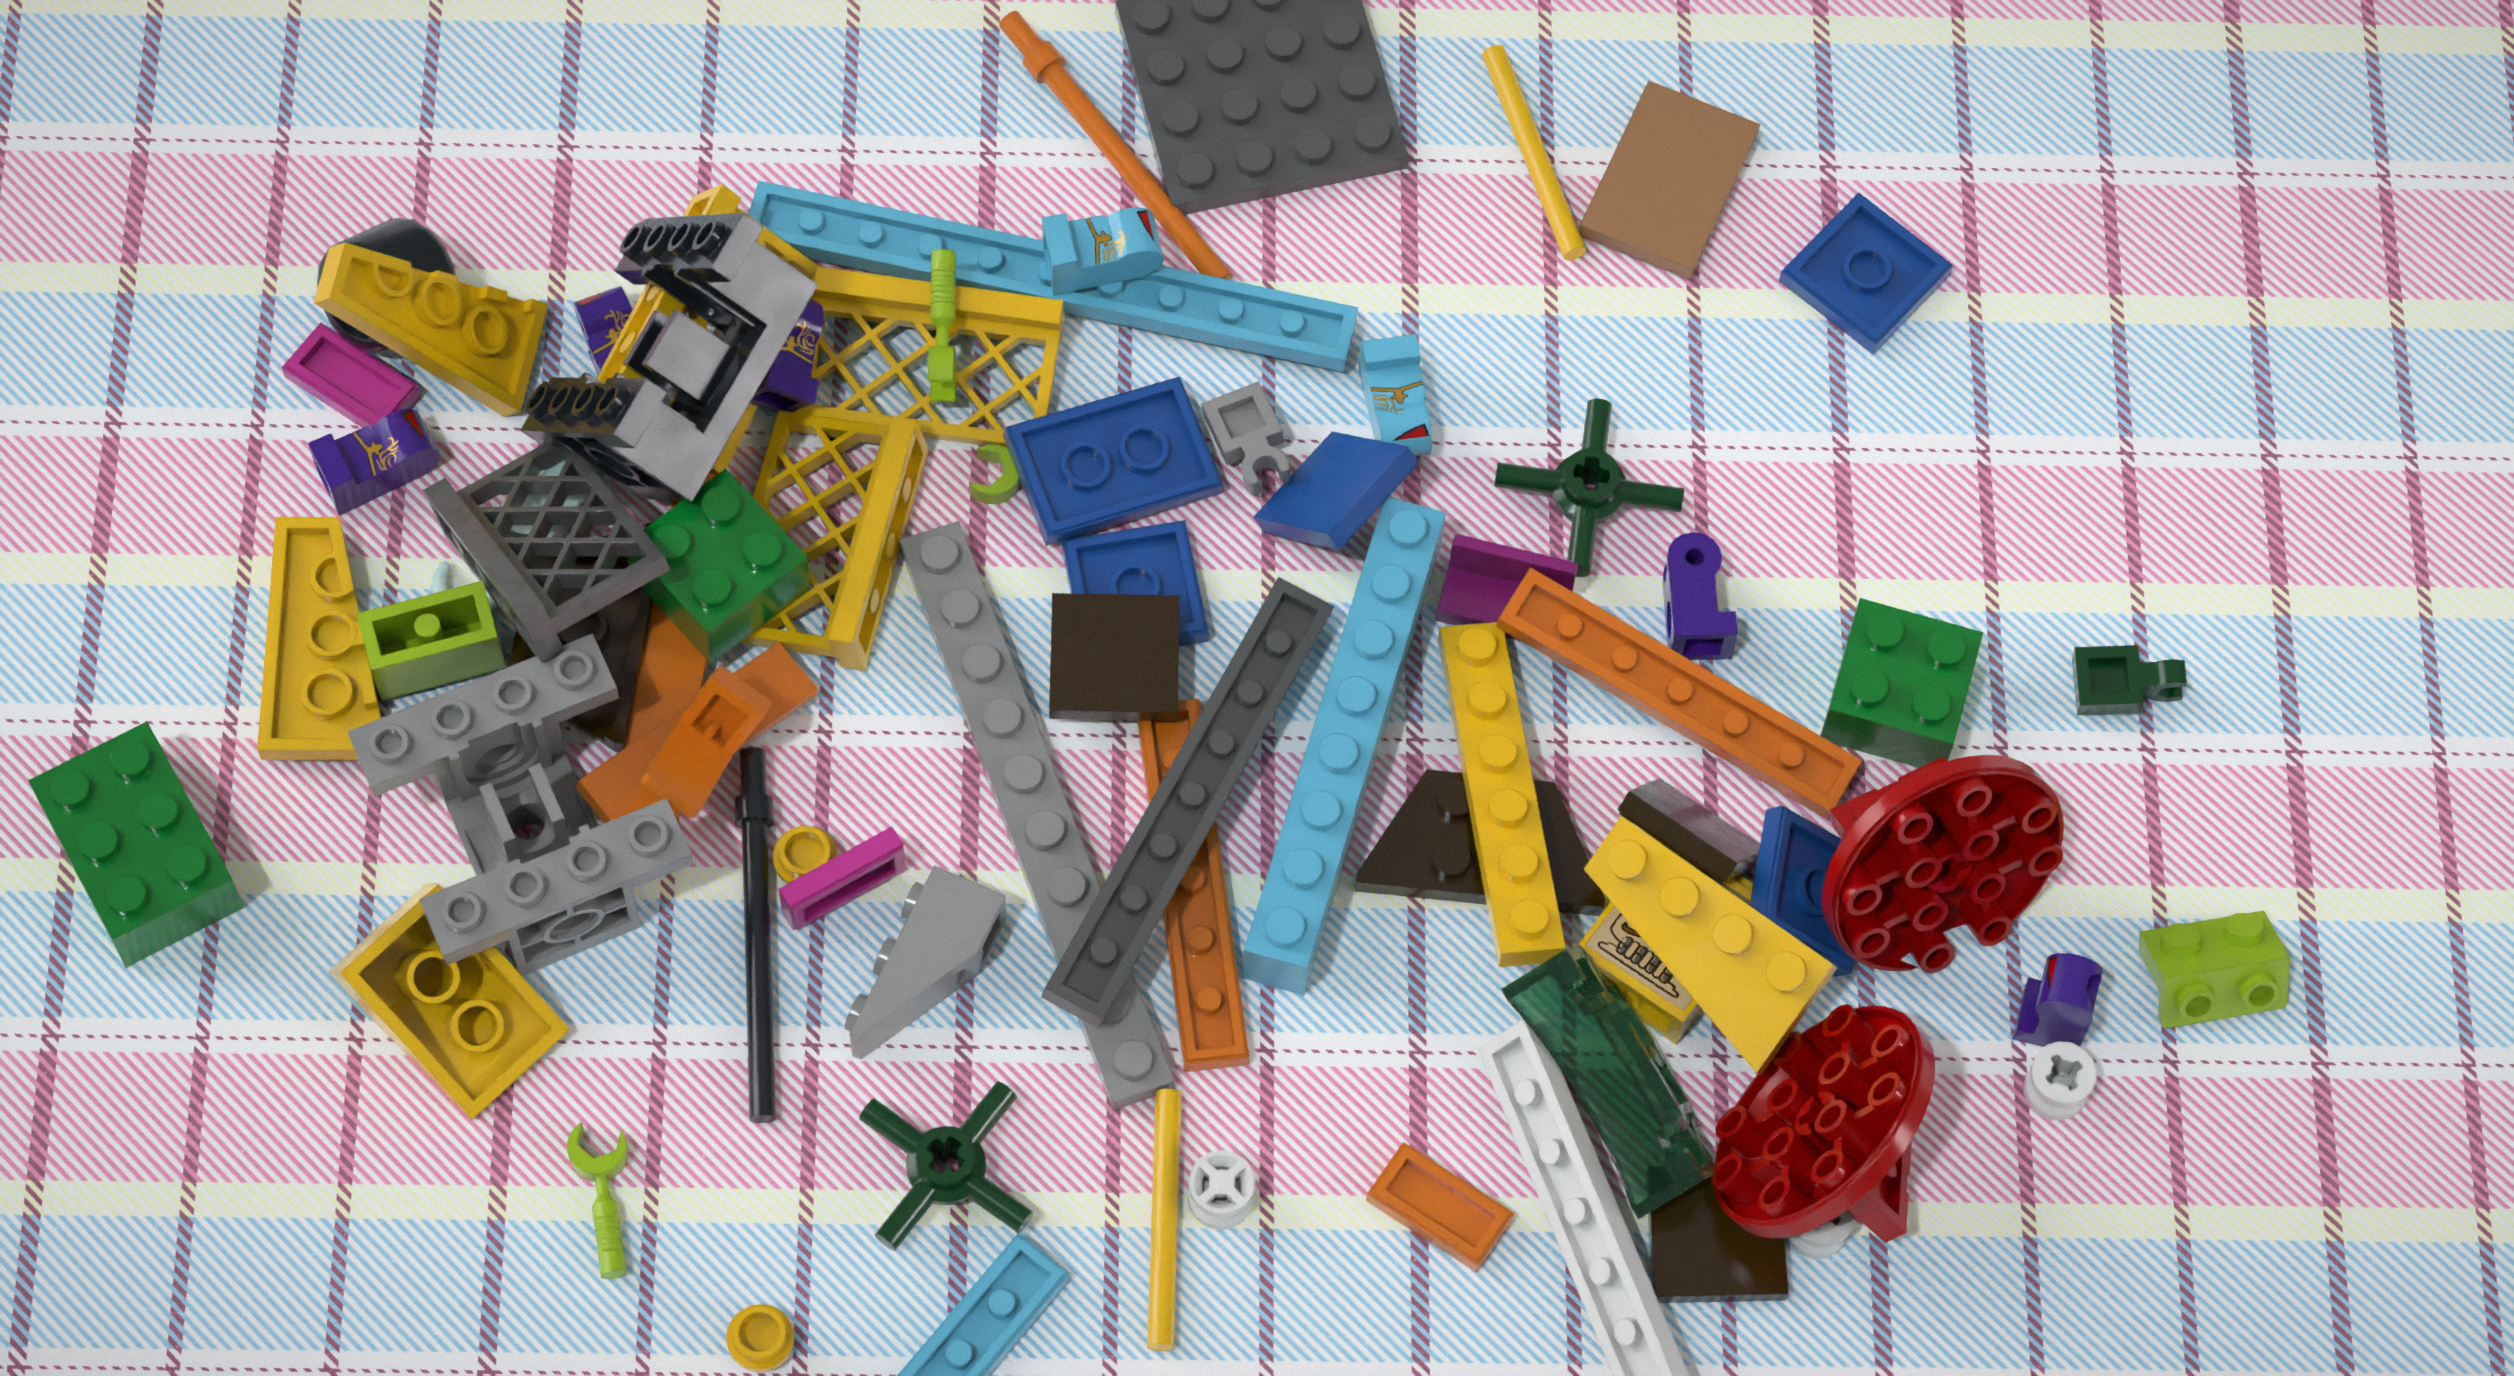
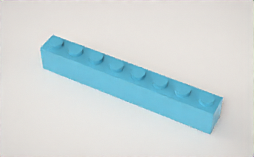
M1388 497L1382 504L1244 947L1243 979L1305 995L1442 545L1446 512Z

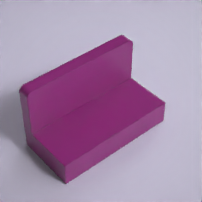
M1456 534L1451 546L1449 566L1435 621L1455 626L1498 622L1500 615L1530 567L1573 592L1578 564L1560 558ZM1504 631L1505 638L1520 641Z

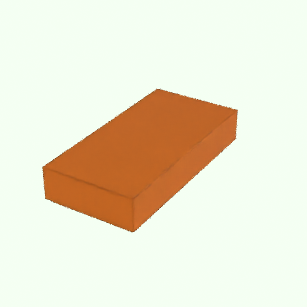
M1405 1142L1398 1148L1366 1196L1368 1203L1476 1273L1514 1217L1512 1211Z

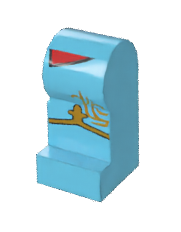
M1126 208L1106 217L1100 215L1068 221L1066 213L1042 217V248L1053 296L1139 278L1156 271L1163 264L1164 256L1155 218L1152 211L1146 208Z
M1417 334L1361 341L1358 370L1374 440L1408 446L1414 456L1430 455L1432 452V436L1429 414L1425 403L1426 393L1420 367L1421 354Z

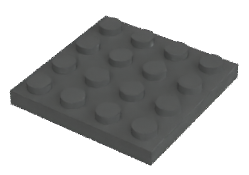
M1115 0L1116 19L1163 188L1169 196L1172 206L1178 207L1184 215L1408 169V152L1362 0Z

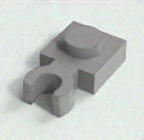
M1259 381L1201 403L1205 421L1226 465L1243 459V482L1251 495L1256 496L1260 494L1259 481L1256 474L1261 469L1271 468L1276 470L1283 484L1291 481L1288 458L1282 450L1275 447L1284 443L1283 430Z

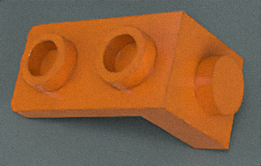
M719 665L681 712L642 777L641 783L655 793L660 800L667 798L670 806L676 808L688 818H695L702 810L732 756L763 720L773 702L725 667Z

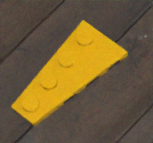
M346 242L329 247L314 299L315 305L498 414L506 417L521 412L548 303L535 299L525 301L508 296V291L488 285L479 288L458 281V276L439 270L429 273L412 268L409 261Z
M275 517L257 751L261 760L359 761L347 731L381 718L373 674L357 613H360L344 532L339 517Z
M1623 816L1619 818L1584 868L1586 873L1752 1069L1761 1076L1834 974L1837 967Z

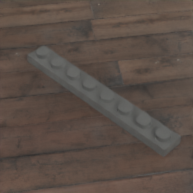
M1281 577L1277 578L1045 986L1041 998L1096 1028H1100L1335 606Z

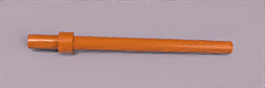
M1012 11L1005 15L1000 21L999 27L1024 56L1023 66L1037 83H1046L1145 207L1152 211L1154 218L1200 274L1231 280L1232 273L1179 208L1172 206L1166 192L1065 70L1066 60L1050 41H1042L1018 11Z

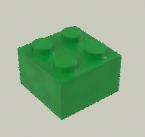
M726 468L702 485L692 502L681 501L644 529V532L665 556L670 571L646 583L641 588L710 664L810 589L808 556ZM627 556L628 565L630 566L644 557Z
M1860 598L1849 630L1820 736L1839 746L1917 768L1943 756L1948 761L1955 742L1984 632Z

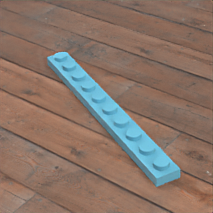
M759 180L748 214L809 259L899 278L931 282V252L938 249L956 251V286L1063 300L1064 312L1068 314L1341 372L1345 371L1358 317V307L1166 266H1160L1156 271L1139 278L1053 296L1042 248V240Z

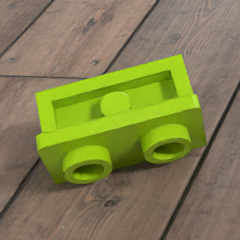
M2264 910L2236 913L2227 917L2186 924L2177 923L2167 927L2139 931V953L2159 990L2158 1018L2164 1028L2179 1027L2286 1007L2288 1002L2290 956Z

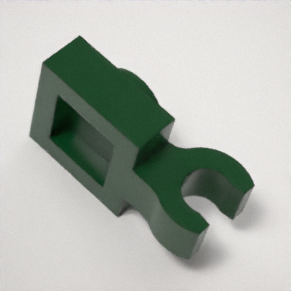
M2138 645L2074 647L2072 667L2077 715L2141 713L2144 704L2143 696L2159 702L2182 700V687L2187 685L2185 660L2169 659L2157 662H2140Z

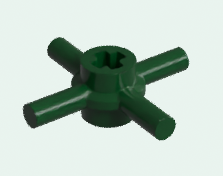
M1598 398L1587 402L1581 450L1564 459L1556 470L1497 462L1494 487L1552 495L1558 509L1572 522L1567 560L1578 564L1576 577H1587L1591 574L1597 525L1614 516L1622 505L1681 513L1684 488L1626 480L1620 466L1606 452L1612 404L1607 400ZM1589 484L1595 487L1594 490L1584 489V485Z
M996 1081L960 1128L941 1126L924 1133L875 1098L865 1106L859 1120L907 1154L906 1171L909 1183L912 1186L874 1234L880 1243L888 1249L896 1251L933 1203L938 1205H954L967 1199L975 1202L1019 1234L1025 1229L1032 1219L1034 1212L985 1177L986 1157L981 1146L982 1141L1017 1099V1095L1004 1083ZM950 1158L958 1160V1170L955 1172L948 1167L945 1168L942 1174L935 1171L934 1162L938 1159L945 1165Z

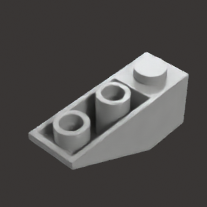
M935 865L924 885L919 882L914 883L902 908L901 918L906 919V922L897 940L888 937L875 960L873 973L878 975L874 986L868 996L860 993L856 997L847 1015L844 1028L850 1032L853 1057L862 1060L980 974L1006 921L1005 895Z

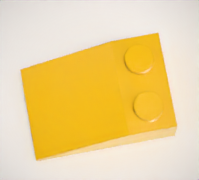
M426 883L328 972L395 1044L473 1120L570 1029L496 946L446 965L419 900L443 890V887L439 883Z

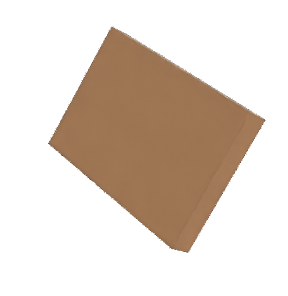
M1648 80L1580 223L1579 233L1581 237L1691 280L1758 136L1760 124Z

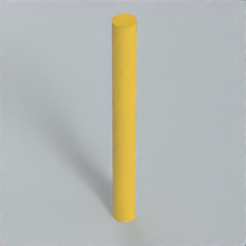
M1493 45L1483 51L1482 58L1563 259H1577L1585 254V245L1503 45Z
M1159 1089L1155 1092L1147 1348L1154 1351L1174 1349L1182 1095L1176 1089Z

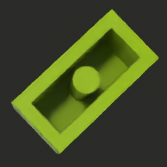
M483 580L357 613L370 668L381 700L507 668Z

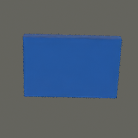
M1180 376L1005 427L1003 438L1045 546L1219 495L1224 486Z

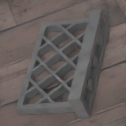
M542 444L457 492L446 478L423 489L444 536L479 581L483 580L485 590L541 663L564 651L557 633L670 571L663 553L589 463L563 445ZM562 459L566 461L559 476H538L541 471ZM568 494H589L584 506H563ZM497 495H508L503 507H479V505ZM528 495H548L543 507H522ZM513 525H533L527 538H507ZM553 525H574L568 538H547ZM593 525H614L608 538H587ZM537 556H558L552 569H531ZM578 556H599L593 569H572ZM618 556L644 557L625 569H613ZM562 588H583L580 594L561 605L556 606L554 604Z

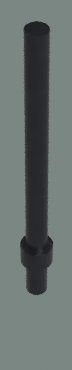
M747 747L740 750L741 795L737 796L734 802L735 825L742 829L749 1120L754 1123H770L776 1120L768 828L774 825L773 797L767 794L765 750L760 747Z

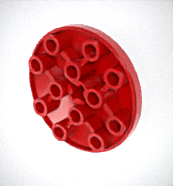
M1975 755L1947 761L1943 756L1898 777V781L1881 789L1870 790L1830 809L1832 826L1842 841L1837 847L1825 875L1822 888L1823 915L1831 934L1850 957L1865 966L1879 970L1910 971L1918 968L1901 961L1909 953L1925 973H1936L1943 970L1951 963L1955 956V949L1943 932L1962 925L1968 927L1981 945H1996L2009 935L2012 929V922L2032 903L2045 885L2051 872L2060 865L2063 859L2061 845L2064 833V818L2060 802L2042 776L2024 762L2000 755Z
M1844 1004L1835 1008L1826 1019L1808 1028L1803 1033L1792 1032L1762 1075H1756L1737 1104L1726 1111L1717 1123L1715 1132L1720 1140L1716 1151L1711 1183L1714 1186L1715 1194L1722 1210L1742 1229L1750 1234L1764 1238H1785L1808 1232L1833 1220L1846 1210L1855 1221L1867 1226L1885 1243L1907 1233L1909 1198L1907 1178L1910 1174L1912 1139L1926 1113L1935 1079L1934 1052L1930 1040L1924 1031L1904 1013L1894 1008L1875 1005L1853 1008L1849 1004Z

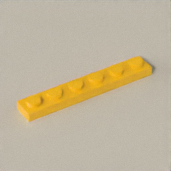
M1497 622L1440 627L1438 646L1498 967L1563 962L1566 946L1505 633L1496 627Z

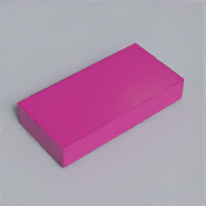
M321 322L282 366L285 378L361 428L373 426L381 418L401 409H411L421 397L418 385L366 351L350 344L340 334Z
M892 826L778 889L782 913L793 931L802 929L904 872L906 868L904 844Z

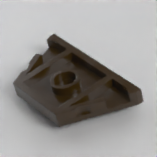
M653 522L647 523L646 527H648ZM606 535V536H603V537H600V538H608L609 535ZM537 556L531 569H552L558 556ZM578 556L572 569H593L599 556ZM618 556L613 569L627 568L629 566L628 557ZM641 587L557 633L562 645L593 633L617 686L619 698L566 720L618 753L625 748L653 600ZM562 588L554 604L556 606L561 605L580 594L583 588ZM517 630L515 631L508 667L536 656Z
M1426 769L1358 870L1355 892L1487 905L1462 773ZM1533 780L1558 910L1563 913L1600 916L1604 911L1605 897L1602 890L1584 870L1589 860L1554 782Z

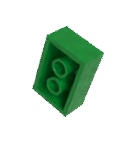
M147 721L28 780L42 811L125 968L244 908L231 875Z

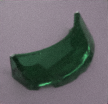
M1581 945L1563 950L1501 989L1506 1000L1520 1014L1549 1051L1580 1098L1613 1160L1631 1208L1638 1219L1714 1175L1713 1170L1716 1167L1714 1159L1699 1137L1696 1129L1700 1126L1698 1119L1670 1065L1628 1000L1616 985L1610 986L1592 956Z

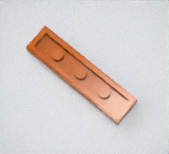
M777 642L733 673L773 702L766 716L735 754L813 700L819 691L780 642ZM685 707L578 781L576 789L603 823L661 801L655 793L641 783V779Z

